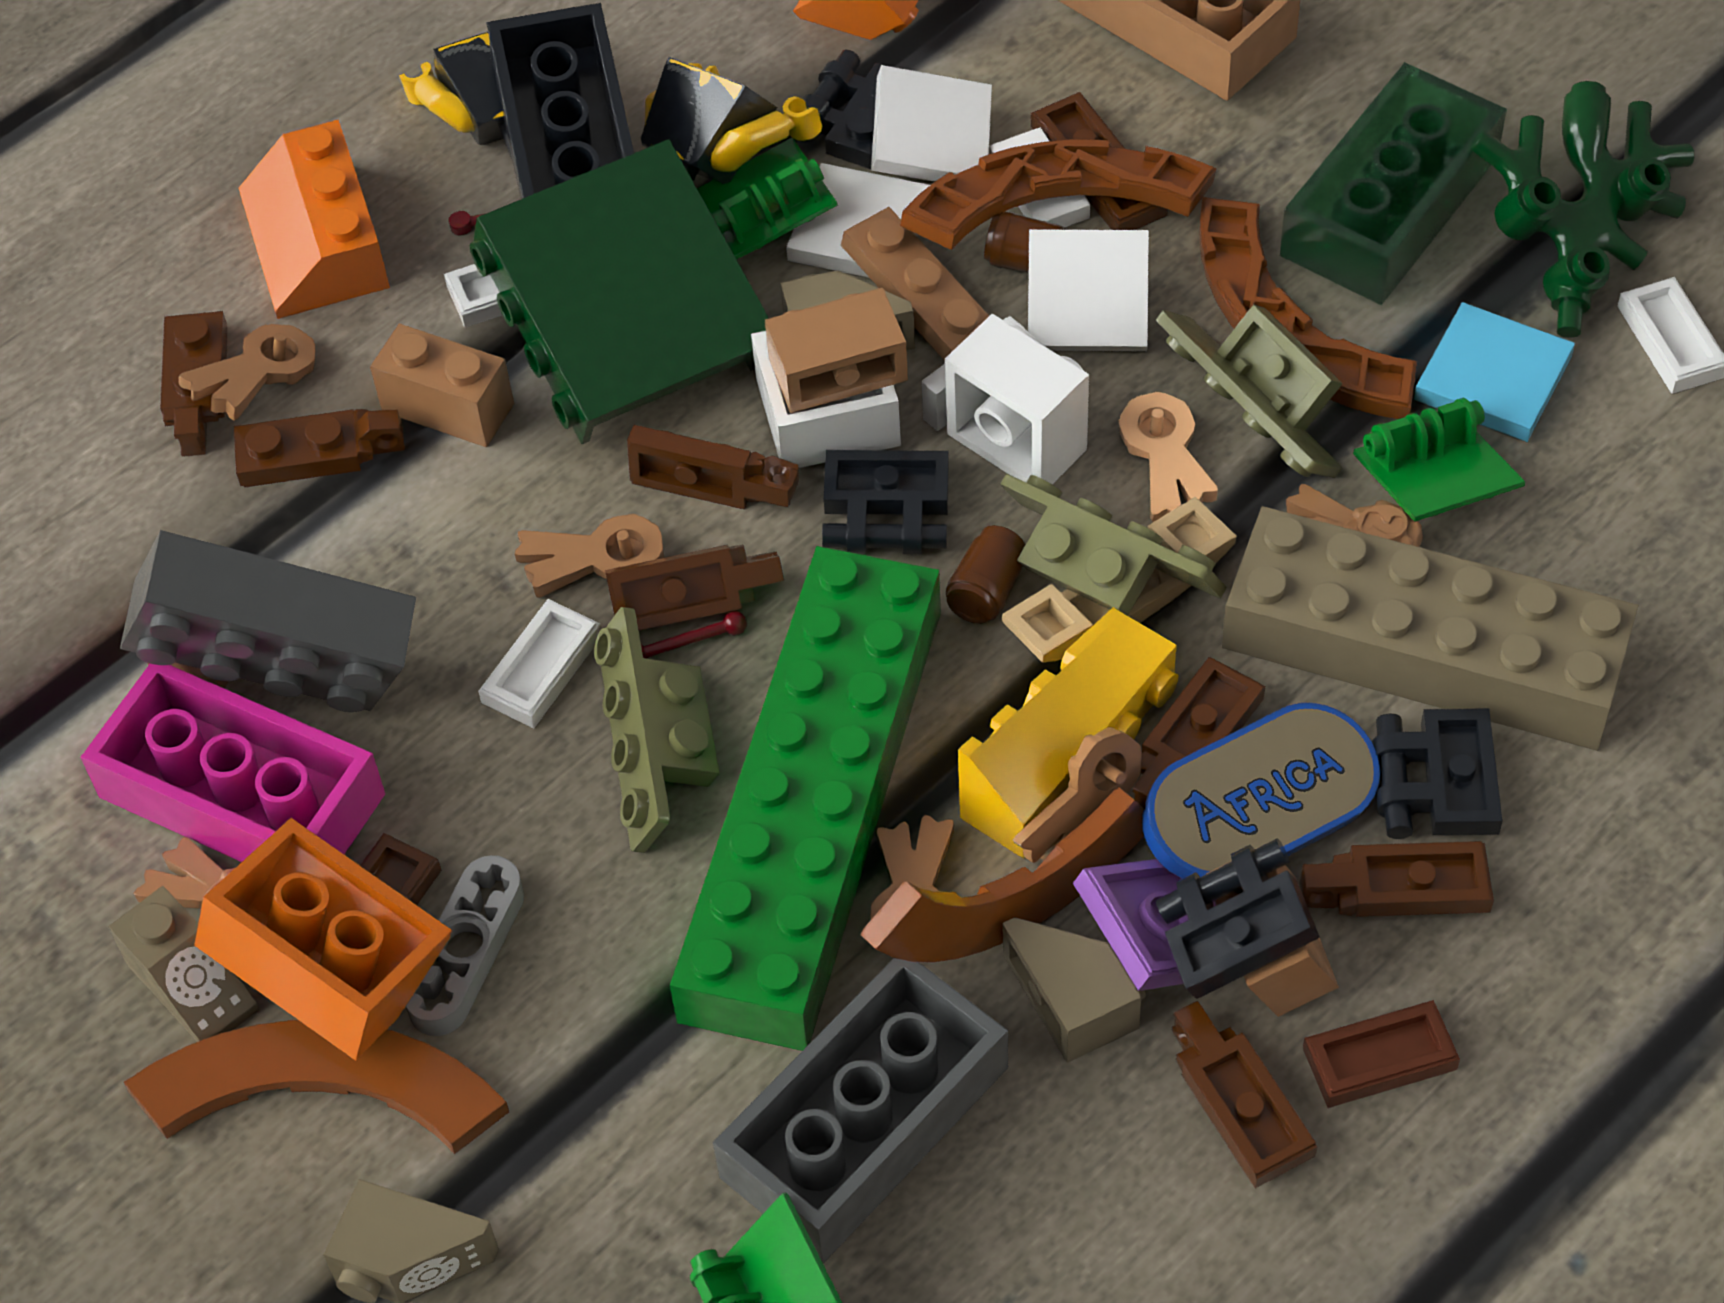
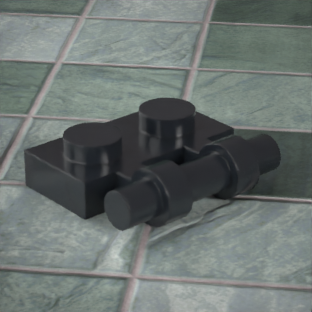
M846 49L840 53L836 60L829 61L818 77L819 86L813 94L806 95L803 100L806 102L807 110L810 107L818 109L822 124L820 133L827 135L825 137L826 154L871 170L876 86L881 64L875 63L866 77L854 74L861 61L855 52ZM838 97L849 101L843 112L832 108Z
M826 450L823 496L824 513L847 514V524L823 523L822 547L847 548V552L866 554L867 548H903V554L922 555V548L947 549V524H923V515H948L949 451ZM868 514L903 515V524H867Z
M1489 708L1424 709L1421 720L1422 731L1403 732L1402 718L1397 714H1383L1376 719L1377 736L1372 740L1378 756L1382 787L1376 792L1378 814L1385 818L1388 837L1404 839L1413 834L1412 815L1415 813H1430L1432 835L1500 834L1503 820ZM1410 762H1425L1427 782H1408L1406 765Z
M1278 838L1257 849L1248 845L1232 853L1231 862L1202 877L1195 872L1177 881L1176 890L1156 900L1157 908L1167 924L1186 915L1188 916L1189 920L1171 928L1165 934L1185 989L1196 1000L1320 938L1297 880L1288 870L1270 879L1268 877V873L1290 863L1289 856ZM1241 887L1243 888V893L1214 907L1213 901Z

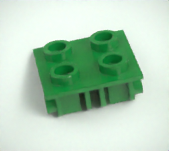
M793 138L744 163L730 182L723 185L712 180L697 188L736 260L838 206L837 201L822 181L824 176L814 158L808 161Z
M1464 397L1456 399L1452 403L1439 406L1438 413L1433 408H1427L1422 410L1420 416L1416 413H1411L1398 420L1385 424H1376L1372 427L1371 433L1364 435V446L1353 450V455L1414 522L1484 499H1490L1496 495L1525 486V481L1477 432V425L1482 424L1485 420L1482 405L1477 400L1469 402Z
M782 1193L724 1257H719L715 1249H709L700 1252L690 1261L693 1271L689 1279L692 1285L697 1288L703 1303H842L788 1193Z

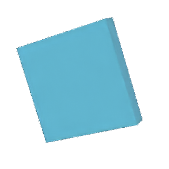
M1462 302L1416 385L1414 400L1437 409L1439 406L1452 403L1456 399L1463 397L1468 399L1469 402L1477 400L1482 405L1485 420L1480 425L1528 442L1572 358L1575 343Z

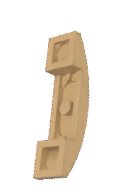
M1196 497L1148 525L1150 530L1163 538L1161 546L1178 553L1182 545H1185L1213 560L1215 564L1235 544L1237 537ZM1155 568L1128 616L1141 623L1174 600L1191 585ZM1051 584L1004 612L1002 622L1042 663L1063 659L1065 651L1110 609L1068 589L1060 592Z

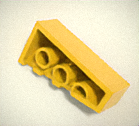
M1114 607L1110 609L1065 651L1061 661V672L1055 675L1045 669L1030 683L1029 693L1021 709L1017 711L1007 704L991 719L990 727L994 731L984 743L971 737L958 749L960 819L1024 859L1023 848L1015 844L1013 839L1015 835L1068 789V782L1070 781L1068 761L1077 754L1084 737L1095 735L1108 727H1113L1135 739L1141 727V719L1153 705L1157 708L1162 707L1171 697L1179 679L1178 674L1175 673L1177 645Z

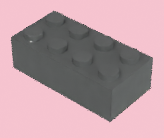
M160 530L135 578L120 649L135 652L139 659L154 665L179 663L199 668L203 675L219 681H234L239 678L263 684L267 691L279 696L296 697L303 694L327 700L326 702L330 707L339 711H371L404 668L416 597Z
M893 958L713 1141L719 1178L762 1214L782 1193H788L824 1264L1008 1069V1030L921 963Z

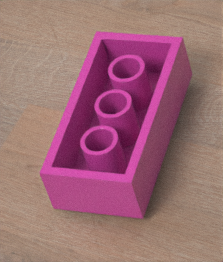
M148 665L80 757L99 798L240 862L245 860L290 818L345 855L386 794L373 753L171 665Z

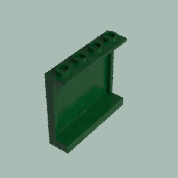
M669 139L477 217L474 241L470 243L472 259L482 276L490 275L500 292L497 294V302L505 321L510 327L516 325L519 327L527 342L524 345V351L533 373L538 378L546 377L555 394L552 395V404L560 423L565 429L573 427L581 444L590 441L594 426L744 361L750 371L755 369L751 334L766 331L765 319H769Z

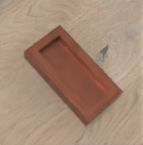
M1434 1000L1305 1037L1303 1043V1051L1327 1108L1458 1070L1460 1062L1459 1055Z

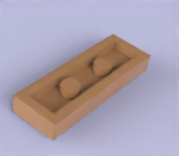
M890 207L845 230L840 246L878 288L883 287L885 291L911 302L915 329L944 361L957 346L989 317L984 309L912 231L900 226L901 219Z

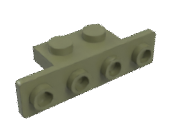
M1253 304L1221 346L1192 318L1162 310L1156 321L1170 334L1166 339L1167 344L1186 360L1191 362L1196 360L1207 371L1203 377L1204 381L1221 396L1230 400L1234 398L1245 409V412L1242 414L1243 420L1260 435L1267 438L1272 436L1284 448L1280 454L1281 458L1293 470L1305 477H1310L1313 473L1335 478L1343 469L1342 466L1305 430L1343 383L1266 308Z
M1006 474L1000 483L1019 504L1042 515L1017 561L1025 569L1108 609L1114 607L1128 616L1155 568L1220 599L1227 588L1212 572L1215 562L1199 551L1182 545L1179 552L1176 553L1161 546L1163 538L1139 523L1130 521L1125 529L1110 522L1113 516L1104 508L1087 499L1080 498L1076 506L1060 499L1062 492L1042 478L1030 475L1028 480L1024 482Z
M620 607L607 627L599 631L594 646V657L596 663L601 665L605 689L603 712L609 718L613 739L611 763L613 769L618 772L622 794L620 805L621 822L623 826L627 827L631 851L645 853L670 822L664 781L709 787L720 772L701 668L699 666L643 658L635 609Z

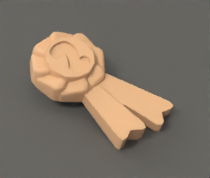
M1161 392L1149 393L1131 399L1119 419V433L1128 448V452L1131 455L1149 459L1150 518L1152 522L1181 506L1178 486L1186 502L1194 497L1200 502H1214L1217 500L1218 492L1217 485L1186 449L1195 431V421L1190 408L1183 400Z

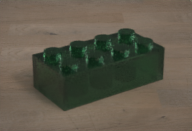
M1404 62L1285 207L1280 256L1377 304L1383 305L1491 167L1489 163L1469 148L1483 130L1501 142L1507 109Z

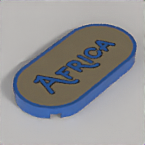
M1298 703L1286 706L1174 762L1164 769L1152 784L1146 797L1145 811L1143 812L1144 837L1156 859L1169 872L1181 878H1185L1195 872L1202 877L1206 873L1232 861V853L1248 845L1256 849L1276 838L1280 840L1288 856L1352 823L1371 803L1378 789L1380 779V766L1376 750L1365 731L1353 719L1337 709L1316 703Z

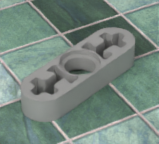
M496 855L484 856L470 863L462 873L439 919L441 923L452 930L450 939L406 1005L412 1024L420 1032L431 1036L446 1035L458 1029L467 1018L524 901V890L518 869L510 860ZM496 880L502 881L505 892L493 891L484 906L487 920L480 914L484 904L480 887L491 888ZM473 932L483 938L480 949L469 957H454L446 951L449 941L459 933ZM442 969L450 975L445 985L450 1003H437L432 1011H427L423 999H435L445 984Z

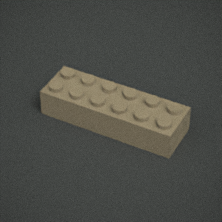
M1261 506L1226 603L1222 648L1443 709L1489 708L1491 722L1598 751L1639 605Z

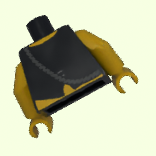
M488 32L433 49L437 78L434 76L431 65L428 62L421 64L423 74L419 77L408 78L405 76V73L399 75L409 102L415 105H424L458 132H470L479 145H486L504 139L511 156L491 59Z
M668 57L657 90L650 93L645 99V126L641 135L642 146L648 148L669 139L693 183L698 174L724 185L730 182L738 169L761 149L781 141L789 135L796 140L812 139L821 132L822 124L818 109L810 107L807 110L805 100L800 97L793 96L788 98L783 104L784 114L776 111L777 107L745 85L721 77L715 65H710L703 70L699 63L687 64Z

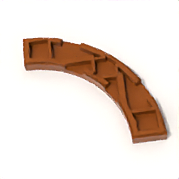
M1071 139L1038 142L985 155L979 158L978 165L956 175L951 172L939 178L922 191L902 211L900 226L952 250L967 234L980 224L991 219L994 215L1020 205L1054 197L1098 195L1126 198L1163 207L1188 217L1213 184L1217 168L1187 156L1145 146L1144 152L1109 147L1108 140Z
M1202 197L1199 229L1201 259L1207 282L1216 303L1230 325L1235 328L1253 304L1264 307L1343 383L1330 400L1353 409L1388 418L1401 419L1410 414L1417 361L1375 352L1349 342L1344 338L1341 340L1332 339L1312 325L1313 319L1300 309L1282 288H1277L1269 274L1267 260L1260 240V204Z
M1120 787L1115 788L1088 818L1055 845V848L1034 872H1031L1026 867H1022L1003 878L980 886L978 895L962 898L955 892L930 891L918 888L907 881L903 882L866 925L860 935L876 950L893 958L910 962L954 960L1003 944L1004 922L1015 917L1037 924L1042 923L1080 896L1073 883L1084 868L1114 865L1124 858L1144 837L1143 812L1145 809Z
M299 1020L257 1024L220 1033L188 1045L152 1063L123 1082L129 1094L166 1139L189 1124L215 1111L249 1100V1095L284 1088H290L291 1092H327L345 1095L354 1092L371 1096L386 1102L389 1108L421 1124L437 1136L454 1154L510 1112L507 1102L483 1078L457 1059L425 1042L387 1029L355 1061Z

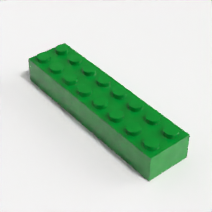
M816 546L670 983L678 1024L803 1051L810 1044L941 615L940 573L938 569Z

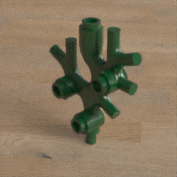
M1582 81L1574 84L1571 87V92L1566 94L1563 105V144L1568 159L1584 183V193L1580 200L1575 202L1565 201L1561 198V192L1556 183L1541 175L1544 119L1539 116L1528 115L1521 118L1518 148L1515 150L1508 148L1485 130L1476 137L1469 148L1492 165L1503 176L1508 186L1509 193L1498 202L1495 208V221L1499 229L1506 236L1515 240H1526L1536 232H1545L1555 242L1558 251V261L1545 272L1543 287L1546 295L1551 300V307L1558 311L1556 332L1559 336L1565 338H1574L1581 334L1582 314L1590 310L1592 294L1608 281L1610 261L1604 251L1609 252L1632 270H1635L1647 256L1648 251L1626 235L1621 229L1617 218L1623 221H1635L1649 210L1676 219L1679 218L1684 212L1686 197L1669 191L1671 175L1668 169L1690 167L1695 157L1694 149L1690 144L1663 146L1656 144L1650 136L1651 104L1645 101H1634L1628 105L1624 159L1618 160L1614 158L1607 149L1611 97L1606 93L1605 86L1594 81Z

